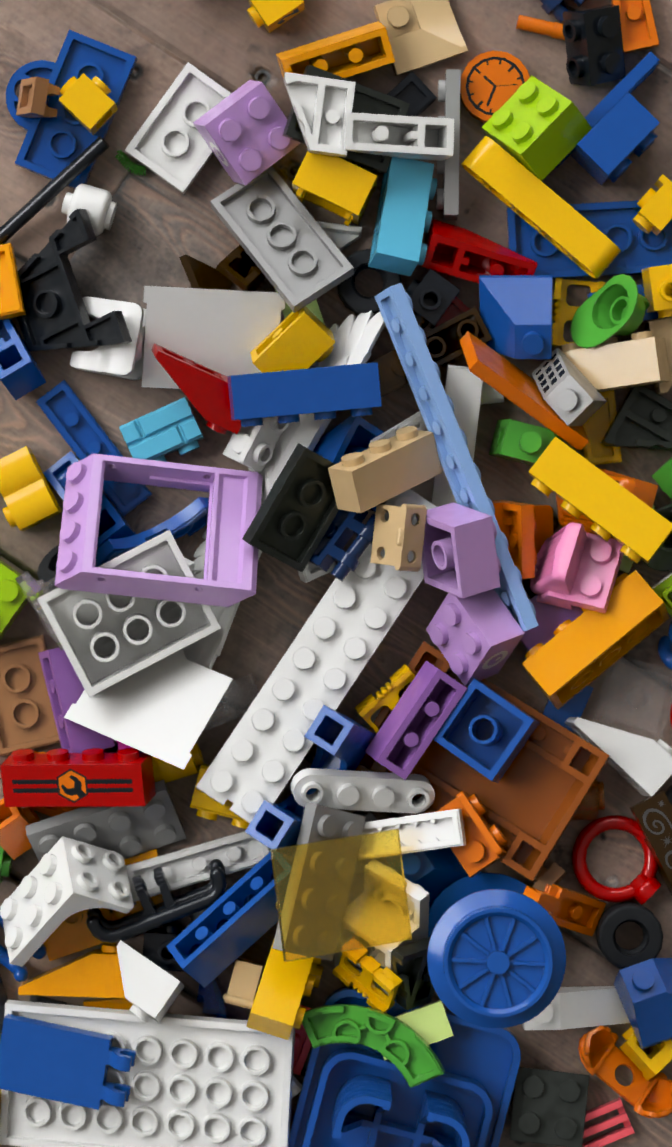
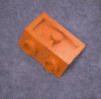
M461 791L456 795L455 799L436 812L462 809L466 846L451 847L450 849L468 876L472 878L507 853L503 846L507 843V839L496 824L490 827L483 816L487 810L475 793L469 796L467 792Z

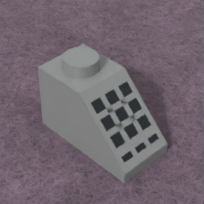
M559 348L552 352V359H545L532 373L543 399L567 426H582L607 402Z

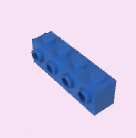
M378 362L227 376L231 420H241V427L263 425V418L277 416L278 424L300 422L299 414L314 413V420L336 418V411L350 410L351 417L373 415L372 407H382Z
M273 850L270 851L166 946L182 970L204 988L279 921L292 862L287 857Z

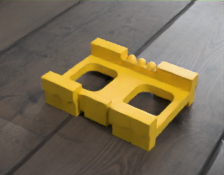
M555 278L553 299L556 303L553 305L555 308L553 310V321L555 322L553 323V346L575 343L567 342L563 338L565 322L572 321L579 308L578 306L567 304L568 286H587L590 288V293L601 289L606 282Z
M406 664L389 677L391 683L387 682L385 684L386 687H381V692L376 691L375 697L372 694L368 695L355 707L358 714L376 733L379 731V728L372 722L371 716L382 706H388L393 710L400 700L399 691L412 682L416 676Z
M351 937L340 947L339 951L342 952L339 965L333 969L332 973L346 986L349 987L353 984V989L358 988V993H363L362 996L364 998L368 997L366 1003L370 1007L387 1013L395 1004L394 999L398 987L402 984L403 980L387 966L382 969L378 961L372 956H367L368 950L355 938ZM348 959H350L355 965L359 963L361 965L360 967L362 968V972H360L356 967H354L348 961ZM375 982L378 985H380L386 992H388L389 996L385 994L380 988H377Z

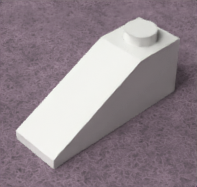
M346 112L344 121V150L405 159L443 161L453 156L454 119Z
M569 717L564 722L579 737L610 755L607 763L642 796L652 797L672 775V748L661 739L656 742L654 739L579 717Z
M615 986L560 987L552 1002L540 1014L523 1023L522 1026L524 1030H564L630 1023Z

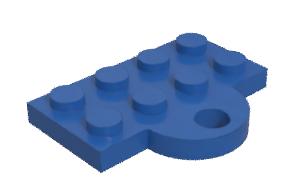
M69 30L56 63L39 60L20 67L10 78L6 89V104L11 116L20 127L28 131L15 165L52 180L99 136L105 140L115 115L114 113L92 135L61 105L58 100L62 96L60 93L58 96L47 95L46 100L48 107L57 109V117L25 118L16 116L18 105L16 89L21 83V79L41 77L49 79V83L62 88L73 76L78 79L84 73L91 80L97 76L111 90L107 96L116 103L118 108L136 64L137 57ZM96 160L79 174L68 187L76 189L79 184H87Z

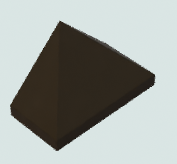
M241 245L226 256L216 267V270L243 291H256L266 278Z
M188 255L179 257L192 288L231 289L233 282L215 268Z

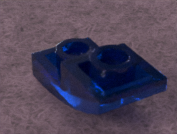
M218 976L205 988L199 984L197 1002L203 1003L202 1013L216 1014V1018L229 1019L227 1003L223 999L224 991Z

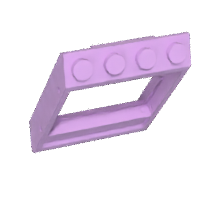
M94 453L67 467L55 586L67 590L230 607L255 595L259 549L248 544L242 538L261 507L263 476L258 472ZM104 480L209 492L203 579L95 567Z

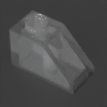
M252 673L232 680L202 732L230 722L245 714L259 693Z

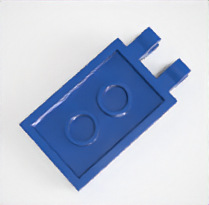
M7 1014L4 1017L0 1040V1089L96 1110L101 1108L103 1100L110 1105L124 1107L125 1101L128 1102L131 1086L107 1082L108 1066L110 1065L119 1071L130 1072L131 1066L135 1064L137 1051L112 1047V1035Z

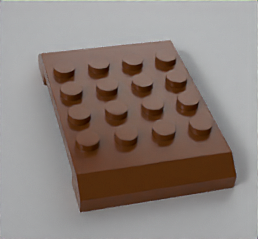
M423 641L408 665L410 670L417 675L425 661H428L463 685L459 677L451 670L448 661L441 651ZM483 679L480 680L482 683L540 723L498 783L492 782L434 740H432L410 774H419L426 777L435 791L434 802L424 811L425 813L436 812L455 799L456 795L461 791L467 792L469 796L475 793L487 810L483 816L490 827L496 824L507 839V843L503 845L507 853L499 860L529 880L534 881L606 765L610 755L490 681ZM408 683L403 689L399 691L398 695L400 698L402 697L410 683ZM383 706L373 723L380 729L392 710L388 706ZM370 727L369 730H370L371 732H373L374 734H377V733ZM367 753L356 768V771L393 773ZM422 794L415 795L412 800L419 799Z

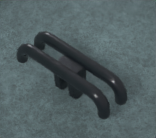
M212 860L209 864L210 882L205 886L174 897L162 867L154 869V879L160 888L164 901L156 905L147 891L144 879L140 875L133 877L132 881L144 910L111 921L104 918L99 908L89 909L87 911V927L98 940L113 944L207 909L225 893L227 886L225 867L221 860Z

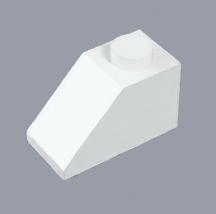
M120 940L116 947L124 996L133 1004L129 1011L146 1023L151 1017L160 1022L184 988V985L181 981Z

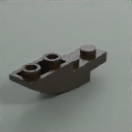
M476 307L425 332L426 345L432 360L436 362L439 368L464 355L460 339L467 331L484 343L492 340ZM395 349L369 362H378L381 398L409 385Z

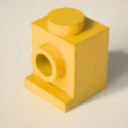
M664 174L654 184L659 190L656 192L653 188H650L637 202V205L642 209L632 221L646 234L652 231L657 236L672 219V182Z
M632 1026L621 1035L626 1041L619 1048L644 1074L643 1077L647 1081L657 1075L672 1060V1040L649 1047L650 1052L647 1055L639 1047V1042Z

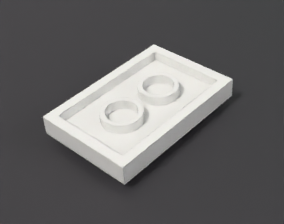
M188 62L128 144L125 152L185 194L213 155L212 150L193 122L231 93Z

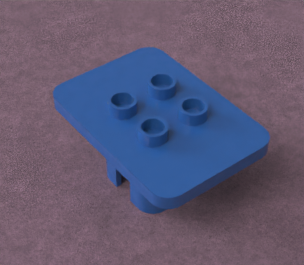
M352 986L335 990L327 997L323 1006L351 1004L370 1007L366 1003L368 997L364 998L362 996L363 993H358V988L353 989ZM395 997V1004L388 1010L387 1014L394 1017L425 1005L406 1010L396 1002ZM445 1010L454 1036L429 1045L440 1060L445 1073L412 1088L409 1087L402 1073L388 1059L384 1060L383 1055L379 1051L370 1047L351 1043H333L314 1049L312 1047L290 1129L289 1147H498L521 1061L518 1041L507 1028L477 1026L459 1018L453 1012Z

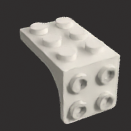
M62 836L52 849L42 857L30 874L23 878L21 884L3 901L0 907L9 963L23 967L59 925L77 912L93 908H106L126 914L134 908L123 856L115 851Z

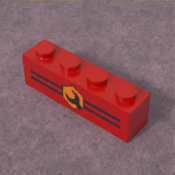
M63 748L49 750L47 753H34L32 749H19L13 751L0 764L5 807L146 806L156 795L152 756L146 753H139V750L135 748H124L118 750L117 753H104V750L101 748L86 749L82 753H69L68 749Z

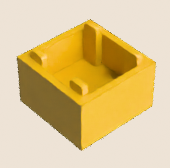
M307 151L292 182L293 193L301 203L305 199L345 219V226H349L351 222L358 225L377 187V175L340 157L309 153Z

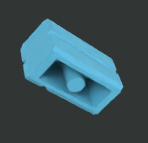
M186 397L119 426L132 457L138 459L167 462L166 455L177 450L180 456L200 448L198 441L204 439Z

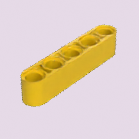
M484 136L461 163L462 167L473 178L592 278L598 279L621 252L612 240L489 137Z

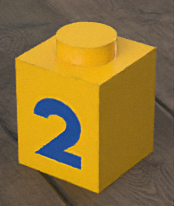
M248 0L251 7L246 11L257 28L264 25L268 33H271L305 10L303 0Z

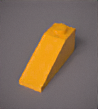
M104 943L101 949H94L23 982L18 987V995L125 998L116 947L118 943Z

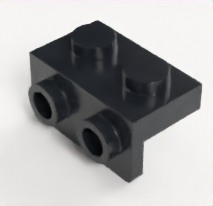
M607 5L584 11L570 10L563 12V35L567 52L566 69L570 83L593 86L623 79L626 74L619 5Z

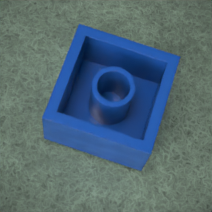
M627 92L576 144L571 156L601 186L608 179L614 183L632 163L629 159L630 156L635 153L640 157L654 143V140L658 137L654 131L660 122Z
M474 678L433 740L492 782L498 783L540 723L490 687Z

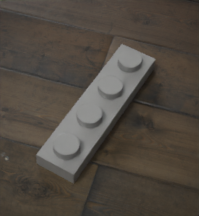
M446 69L445 80H438V102H445L444 116H438V118L454 119L453 156L443 161H437V174H443V188L436 189V210H443V220H457L459 215L461 70Z

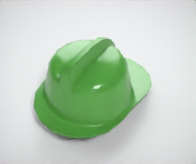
M616 275L577 309L572 319L570 331L573 341L578 346L586 349L594 348L606 342L613 335L625 336L632 334L638 329L650 303L647 298L638 292L635 280L629 275Z

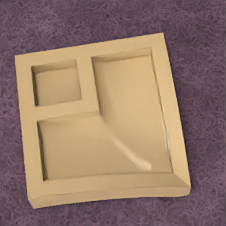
M390 0L373 7L377 21L382 23L387 30L395 62L391 63L395 77L468 51L449 0Z

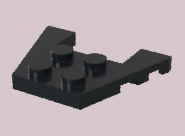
M86 209L73 211L69 216L70 220L62 229H57L49 237L50 242L39 254L34 253L18 271L26 315L17 316L28 351L107 346L132 342L122 311H112L90 322L68 259L70 253L97 240Z

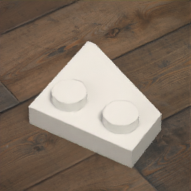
M285 72L283 81L308 152L345 158L347 156V151L344 150L345 113L352 112L356 82Z

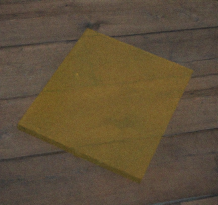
M399 829L270 849L277 901L275 907L278 909L285 962L412 940L406 893L407 882L404 877Z

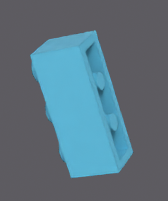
M391 158L387 173H383L368 267L411 276L417 265H423L427 252V244L422 243L423 233L428 232L432 220V211L427 210L428 202L433 200L437 188V179L432 178L434 164L415 159Z

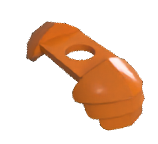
M599 1026L588 1031L580 1038L578 1050L581 1062L587 1072L592 1076L595 1074L630 1103L636 1113L647 1118H662L672 1113V1080H669L664 1073L659 1072L655 1077L647 1081L643 1077L644 1074L624 1052L615 1046L619 1036L611 1032L609 1027ZM623 1065L631 1070L633 1080L630 1085L623 1086L617 1082L615 1070L618 1066Z

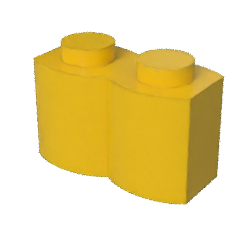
M25 446L0 459V493L7 505L2 510L12 528L18 526L20 531H26L62 512L30 447Z

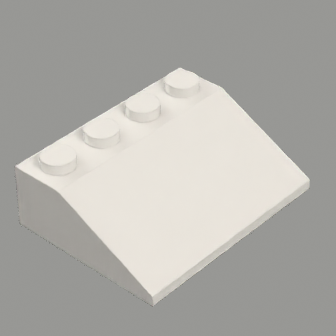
M170 530L98 566L99 568L195 578ZM56 588L37 598L89 697L221 629L210 606L204 604Z

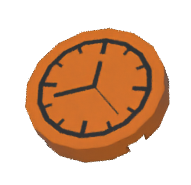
M492 50L479 54L468 62L461 74L460 97L463 106L471 116L486 123L517 89L530 78L528 70L520 59L508 52Z

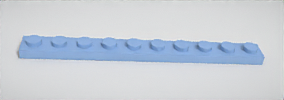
M402 283L390 286L374 297L427 430L434 434L438 457L457 504L492 516L497 530L495 538L496 553L501 564V571L499 573L501 587L494 590L522 630H530L539 626L535 618V607L526 595L522 585L521 572L514 565L508 550L507 537L500 530L495 517L494 505L491 499L487 497L481 482V472L472 460L467 447V437L458 425L454 415L453 402L444 390L440 380L439 367L432 360L426 345L425 332L418 325L414 315L412 299L405 292Z

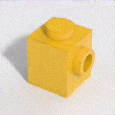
M84 73L78 79L73 76L60 90L62 96L58 100L61 105L92 135L118 110L116 103L107 96L111 90L97 76L92 80Z
M672 264L642 269L644 295L650 303L647 313L658 311V318L672 317Z

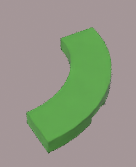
M351 1004L325 1005L305 1011L302 1024L313 1049L333 1043L361 1044L379 1051L381 1055L398 1068L410 1088L445 1073L440 1060L426 1041L407 1024L385 1012Z

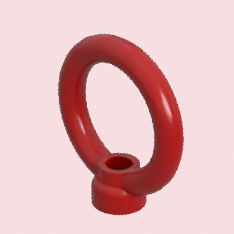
M621 815L604 816L589 823L578 835L572 851L573 870L581 886L594 897L608 902H623L635 898L642 905L661 887L662 884L655 878L658 865L644 840L645 836L636 820ZM608 830L628 832L642 846L644 852L643 869L627 886L618 888L605 886L599 883L588 869L586 860L588 847L593 839L602 832Z

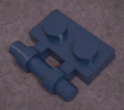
M339 509L309 562L327 572L333 562L337 561V565L330 574L343 582L350 571L354 572L360 564L358 559L368 545H372L375 514H372L364 525L362 522L368 515V511L356 513ZM353 534H356L357 537L345 552L343 548Z

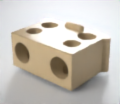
M379 504L376 506L370 563L395 566V570L418 572L421 569L427 514L425 505L402 504L401 506ZM387 511L389 513L388 521H386L384 517ZM414 513L418 517V521L415 525H413L412 523V516ZM383 548L385 549L384 558H382L380 553ZM412 551L414 558L409 562L408 553Z
M242 958L236 959L228 992L223 994L225 1003L247 1009L252 1008L263 964Z

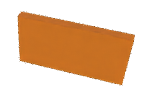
M469 331L466 332L460 339V345L470 372L575 449L582 450L586 446L589 439L583 425L567 426L543 399L534 379Z

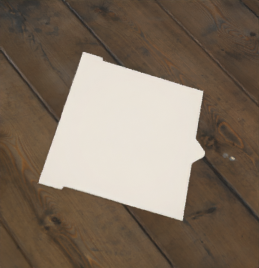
M144 286L143 302L147 303L141 387L180 389L155 358L151 350L154 343L225 376L262 373L252 363L250 352L280 324L281 310L285 309L286 302L278 292Z
M183 649L91 697L84 690L77 703H72L64 718L184 770L192 757L190 754L192 748L233 678L187 660Z

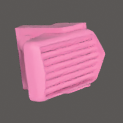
M575 522L567 524L547 538L537 554L535 578L530 579L531 591L538 594L537 602L572 610L573 606L606 614L623 558V553L619 551L623 545L615 539L610 538L607 542L596 534L585 532L583 524Z

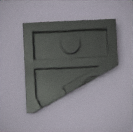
M644 385L631 387L601 444L614 447L672 450V402Z
M430 937L395 948L392 951L393 972L403 980L396 993V1002L406 1010L431 1002L435 991L430 980L427 965Z

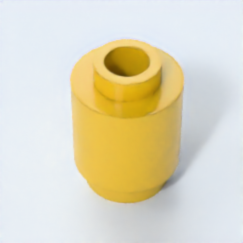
M198 743L192 748L190 752L192 757L184 770L152 756L155 782L164 780L165 783L199 773L198 765L204 764Z

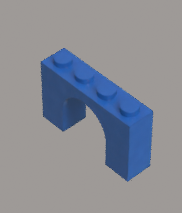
M323 705L304 736L317 744L316 755L310 768L355 771L366 754L365 750L376 734L348 716ZM317 788L309 789L306 794L311 795L315 793ZM293 794L279 804L264 800L245 832L274 852L294 857L305 807L295 801Z

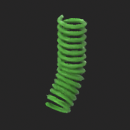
M122 150L117 151L119 154L115 158L119 160L125 169H128V172L131 170V173L134 171V175L139 173V176H143L144 170V176L146 175L144 165L135 164Z

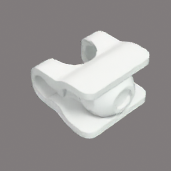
M89 296L83 297L86 311L93 318L98 319L112 311H122L132 342L128 344L99 346L92 351H74L71 355L70 366L85 372L130 380L141 379L146 309L131 302Z

